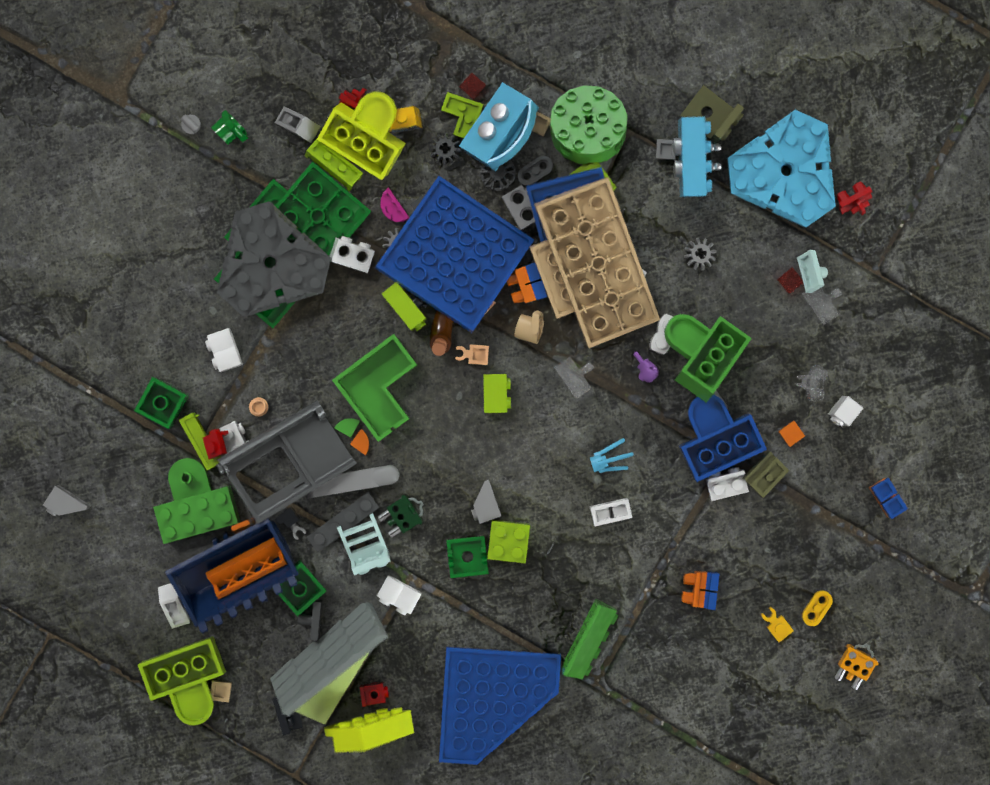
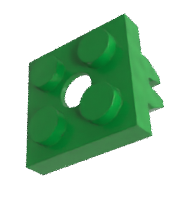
M485 536L446 540L450 578L489 574ZM465 551H470L473 554L472 561H463L462 554Z

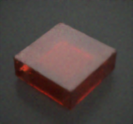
M793 267L777 279L788 294L803 283V280Z

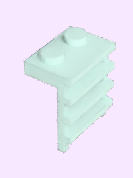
M373 514L369 515L371 521L345 531L342 530L341 526L337 527L350 558L354 575L366 574L370 569L384 567L390 562L389 551ZM373 526L375 528V531L347 541L345 538ZM377 536L379 538L377 542L353 551L350 550V546Z

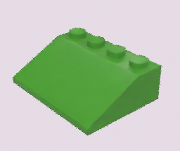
M595 598L561 666L563 675L583 679L584 675H589L592 669L590 663L593 658L597 659L601 651L599 646L602 641H606L610 633L607 631L610 624L614 625L617 620L616 608Z

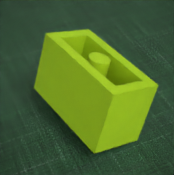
M483 374L484 413H507V409H511V397H507V389H511L510 378H507V374Z

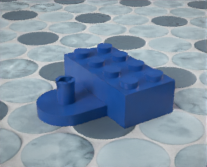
M712 395L707 402L697 396L690 403L688 418L697 437L679 445V448L696 482L767 450L751 414H746L732 420L725 403L715 395Z

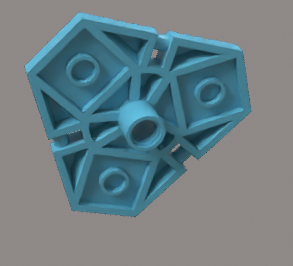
M794 110L767 129L764 135L756 137L727 158L730 192L732 195L763 209H766V207L772 209V213L806 228L836 207L832 169L829 167V162H831L828 124ZM770 140L773 146L768 149L765 143ZM821 163L822 170H816V164ZM782 166L790 168L791 173L789 176H784L781 173ZM772 195L778 197L776 203L770 200Z

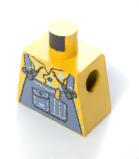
M414 106L396 109L395 121L388 132L392 134L423 128L420 110Z

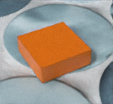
M794 420L778 431L789 447L805 437Z

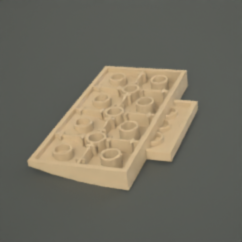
M608 177L534 204L547 240L530 246V251L555 317L558 319L574 312L588 348L660 320Z

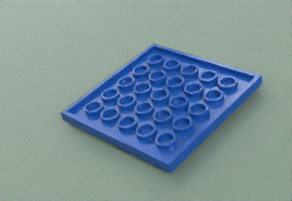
M438 176L375 269L472 333L534 239Z

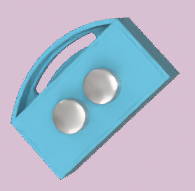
M502 82L459 147L468 155L496 172L499 166L515 156L528 140L533 130L539 107L530 98Z
M682 117L678 120V138L673 140L674 155H679V160L674 161L673 170L674 177L679 178L680 197L707 196V192H712V180H706V173L713 170H721L720 163L714 164L711 163V160L706 161V154L711 153V151H720L721 144H711V141H706L705 134L711 132L710 121H705V117Z

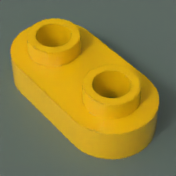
M820 590L813 595L802 612L804 623L809 626H816L821 622L833 602L832 596L828 592ZM823 596L825 602L819 603V598ZM811 612L815 615L813 619L808 618V614Z

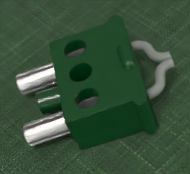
M403 494L402 498L389 505L387 510L378 516V519L381 518L380 521H383L392 516V519L387 521L389 526L392 527L395 524L398 526L388 533L390 537H394L401 531L405 533L417 524L421 525L424 522L422 518V506L424 504L422 501H417L415 498H409L407 494ZM411 500H413L417 504H420L419 509L421 513L418 512V510L416 509L415 505ZM394 506H398L399 510L396 511ZM399 514H403L404 518L401 519ZM404 522H408L409 526H405Z

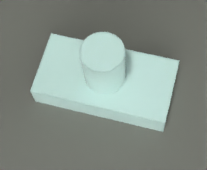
M809 250L797 257L806 293H813L823 287V278L827 277L828 270L826 267L819 266L816 251Z

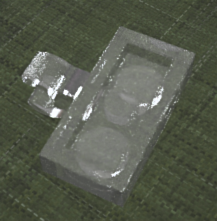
M822 288L813 293H806V291L801 293L822 325L839 315L831 303L832 300L842 295L839 288L834 289L827 295Z
M569 357L554 367L576 399L592 389L583 376L594 369L591 362L579 369L572 358Z

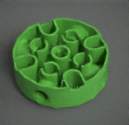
M580 86L570 89L558 98L551 110L550 134L554 147L565 158L578 164L595 163L598 161L601 163L609 160L619 152L626 139L627 113L624 105L612 92L602 87Z

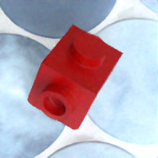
M214 429L209 431V435L203 437L209 460L227 454L223 437L229 435L228 431Z

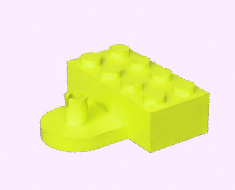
M371 92L365 95L358 103L355 111L340 102L332 110L317 140L380 180H383L389 174L406 144L388 132L395 121L397 110L394 101L382 92Z

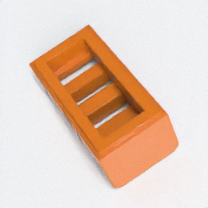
M250 518L233 525L231 529L235 534H238L255 525V521Z

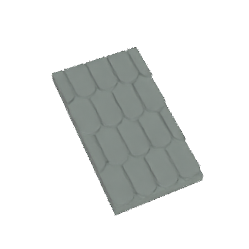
M361 603L343 621L339 620L317 642H312L295 659L291 658L270 678L282 714L289 716L295 711L322 724H326L369 652L388 638L371 603Z

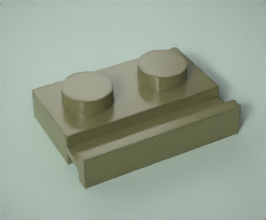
M768 451L742 479L761 498H764L789 470L771 451Z

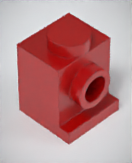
M384 682L360 686L362 707L386 703L389 691L388 686H384ZM373 691H376L378 693V697L373 698L371 696V693Z

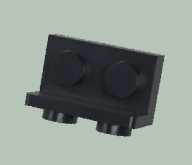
M275 695L272 699L282 735H288L293 730L302 728L303 723L300 713L294 711L289 716L282 714Z

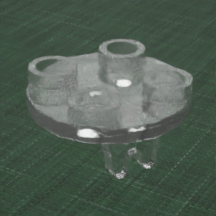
M815 364L811 367L808 375L797 376L798 379L802 380V383H797L796 386L806 389L807 398L810 402L815 403L818 400L824 399V381L827 380L828 372L821 365Z

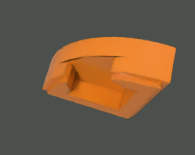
M361 429L350 445L366 456L369 450V439L365 431Z

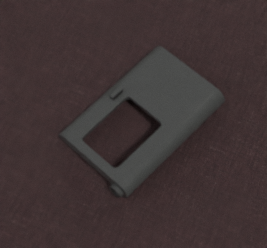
M316 400L219 458L216 467L221 475L225 473L251 516L259 524L356 465L357 462L352 458L327 420L325 411ZM277 448H281L296 469L299 478L255 504L239 482L236 473Z

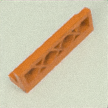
M273 537L206 572V576L214 587L216 597L221 599L287 563ZM277 557L280 558L279 561L273 564L271 563L273 559ZM262 566L260 571L254 572L257 567ZM245 575L242 580L237 581L240 576ZM228 584L225 589L220 591L219 587Z

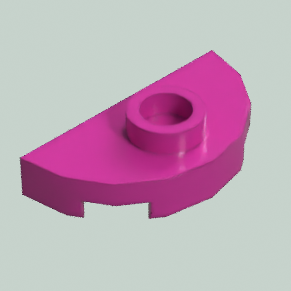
M388 187L381 197L380 206L383 214L394 222L408 221L409 216Z

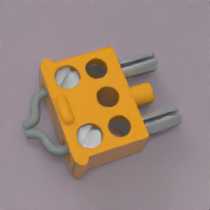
M867 643L865 645L859 644L855 647L847 644V649L838 663L840 669L835 679L841 681L845 672L848 671L846 679L852 681L853 677L857 676L852 685V688H855V690H858L863 680H868L875 666L879 664L877 659L874 658L873 651L870 650V645ZM867 647V650L871 653V656L857 648Z

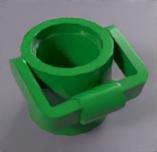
M227 110L222 112V117L211 127L227 145L237 137L242 142L248 139L246 130Z

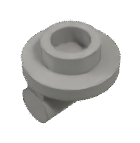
M185 114L180 119L182 121V129L186 133L194 134L199 131L201 122L197 116Z

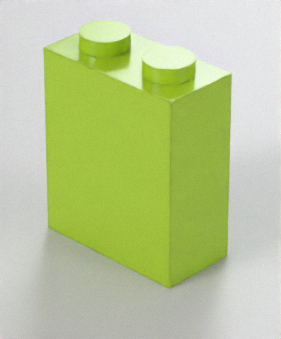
M397 282L382 293L411 331L414 329L419 331L426 325L424 321L427 318Z

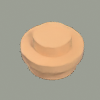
M254 398L249 404V410L254 416H263L268 411V403L263 398Z

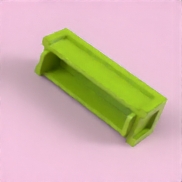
M317 139L306 150V158L309 157L347 187L346 190L349 192L363 175L362 171L338 152Z
M194 412L183 417L179 422L206 470H210L218 464L217 460L221 457L208 459L203 442V437L207 436L197 418L200 414L196 415Z

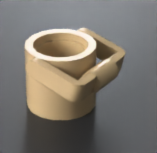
M537 310L533 312L532 317L521 314L517 322L515 338L538 344L543 333V313Z

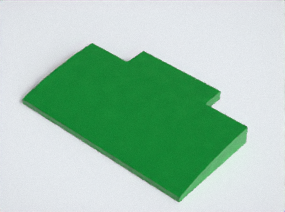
M313 161L288 191L272 179L250 206L270 201L297 226L296 229L305 233L329 257L335 238L341 239L342 236L350 238L371 213L370 209ZM230 229V231L224 236V238H225L226 240H228V241H229L231 229ZM290 235L287 240L293 244L296 238ZM237 251L235 258L242 259L243 252ZM273 257L265 259V265L268 268L275 266L276 260ZM222 270L214 278L217 283L220 281ZM282 288L275 290L277 297L284 295ZM285 302L279 304V307L256 313V315L270 327L274 328L295 302L288 304Z

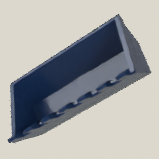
M267 518L232 537L227 532H224V541L221 543L215 537L212 539L213 547L165 571L195 627H199L202 634L208 631L206 622L213 619L216 626L223 623L221 614L228 611L230 617L234 618L238 616L237 606L243 604L246 610L253 608L252 598L258 596L260 602L263 603L268 600L266 591L273 588L275 594L279 595L283 592L281 583L288 580L291 587L298 584L296 576L299 573L294 564L289 545L274 521ZM274 537L287 564L218 599L213 585L206 576V572ZM277 557L273 559L271 563L273 564L279 561L280 558ZM262 566L257 567L254 572L260 571ZM245 575L240 576L237 581L242 580ZM228 584L219 587L220 591L225 589Z

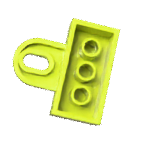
M402 707L391 709V711H388V708L378 709L376 714L375 712L364 714V718L356 717L352 718L351 721L331 724L324 727L326 737H333L335 752L366 751L414 733L411 710H402Z

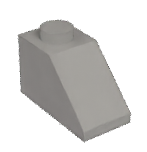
M285 106L275 121L277 125L310 143L321 127L307 117Z
M489 479L484 481L473 505L474 509L471 510L474 520H479L480 524L501 516Z
M56 485L43 504L47 508L46 511L53 516L83 511L91 507L90 504L60 485Z

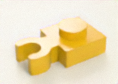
M769 607V610L772 612L771 616L766 617L762 613L761 617L765 621L770 622L767 626L768 630L778 642H781L794 630L782 615L776 618V611Z

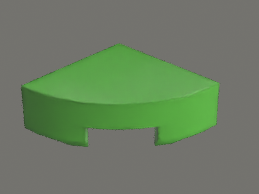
M354 418L340 421L334 428L352 437L360 420Z

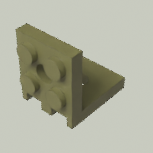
M703 85L679 117H703L701 110L704 107L710 108L712 115L708 118L705 117V121H710L711 132L705 134V136L716 144L719 140L724 141L732 131L729 127L731 125L735 126L744 115L741 113L744 107L739 103L735 108L731 107Z

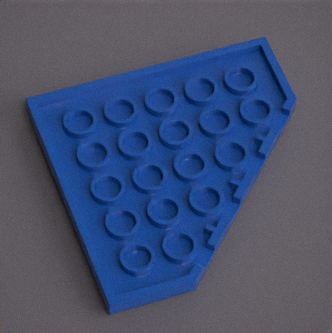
M447 646L439 762L477 765L531 716L536 714L548 701L559 693L561 654Z

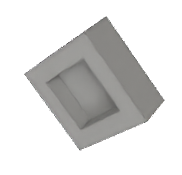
M657 139L655 159L675 160L673 140Z

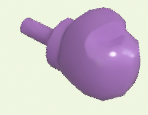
M635 352L633 355L640 363L637 366L640 370L638 378L641 381L652 382L659 374L657 366L648 359L643 360L639 353Z

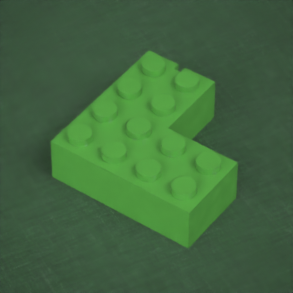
M393 334L332 380L378 442L393 432L392 427L397 429L410 419L388 390V387L416 367L417 363L396 335Z

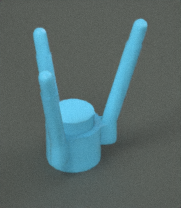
M624 438L594 453V457H590L594 472L599 471V473L607 471L628 470V466H607L610 462L633 456V452L606 459L605 455L601 456L625 441Z

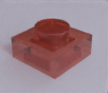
M471 73L459 88L474 100L486 87V84Z

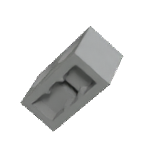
M521 185L502 196V200L521 231L535 223L534 215L529 221L524 220L522 217L524 211L528 210L533 213L526 188L524 189ZM515 194L523 196L524 200L521 204L513 202L512 198Z

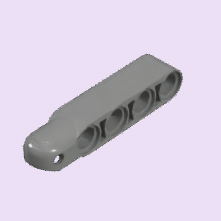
M393 465L344 472L308 493L307 498L394 484L398 481L400 473L397 467Z

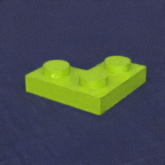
M447 92L441 111L459 117L453 135L464 139L480 116L484 104Z

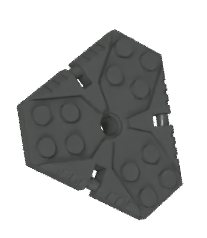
M270 201L235 211L227 245V249H229L228 255L224 259L217 293L243 317L279 307V304L285 302L288 304L318 295L324 291L331 258L305 233L296 229L297 226ZM290 235L296 238L293 244L287 240ZM236 251L243 252L242 259L235 258ZM267 257H273L276 260L274 267L268 268L265 265ZM282 288L284 295L277 297L275 290Z

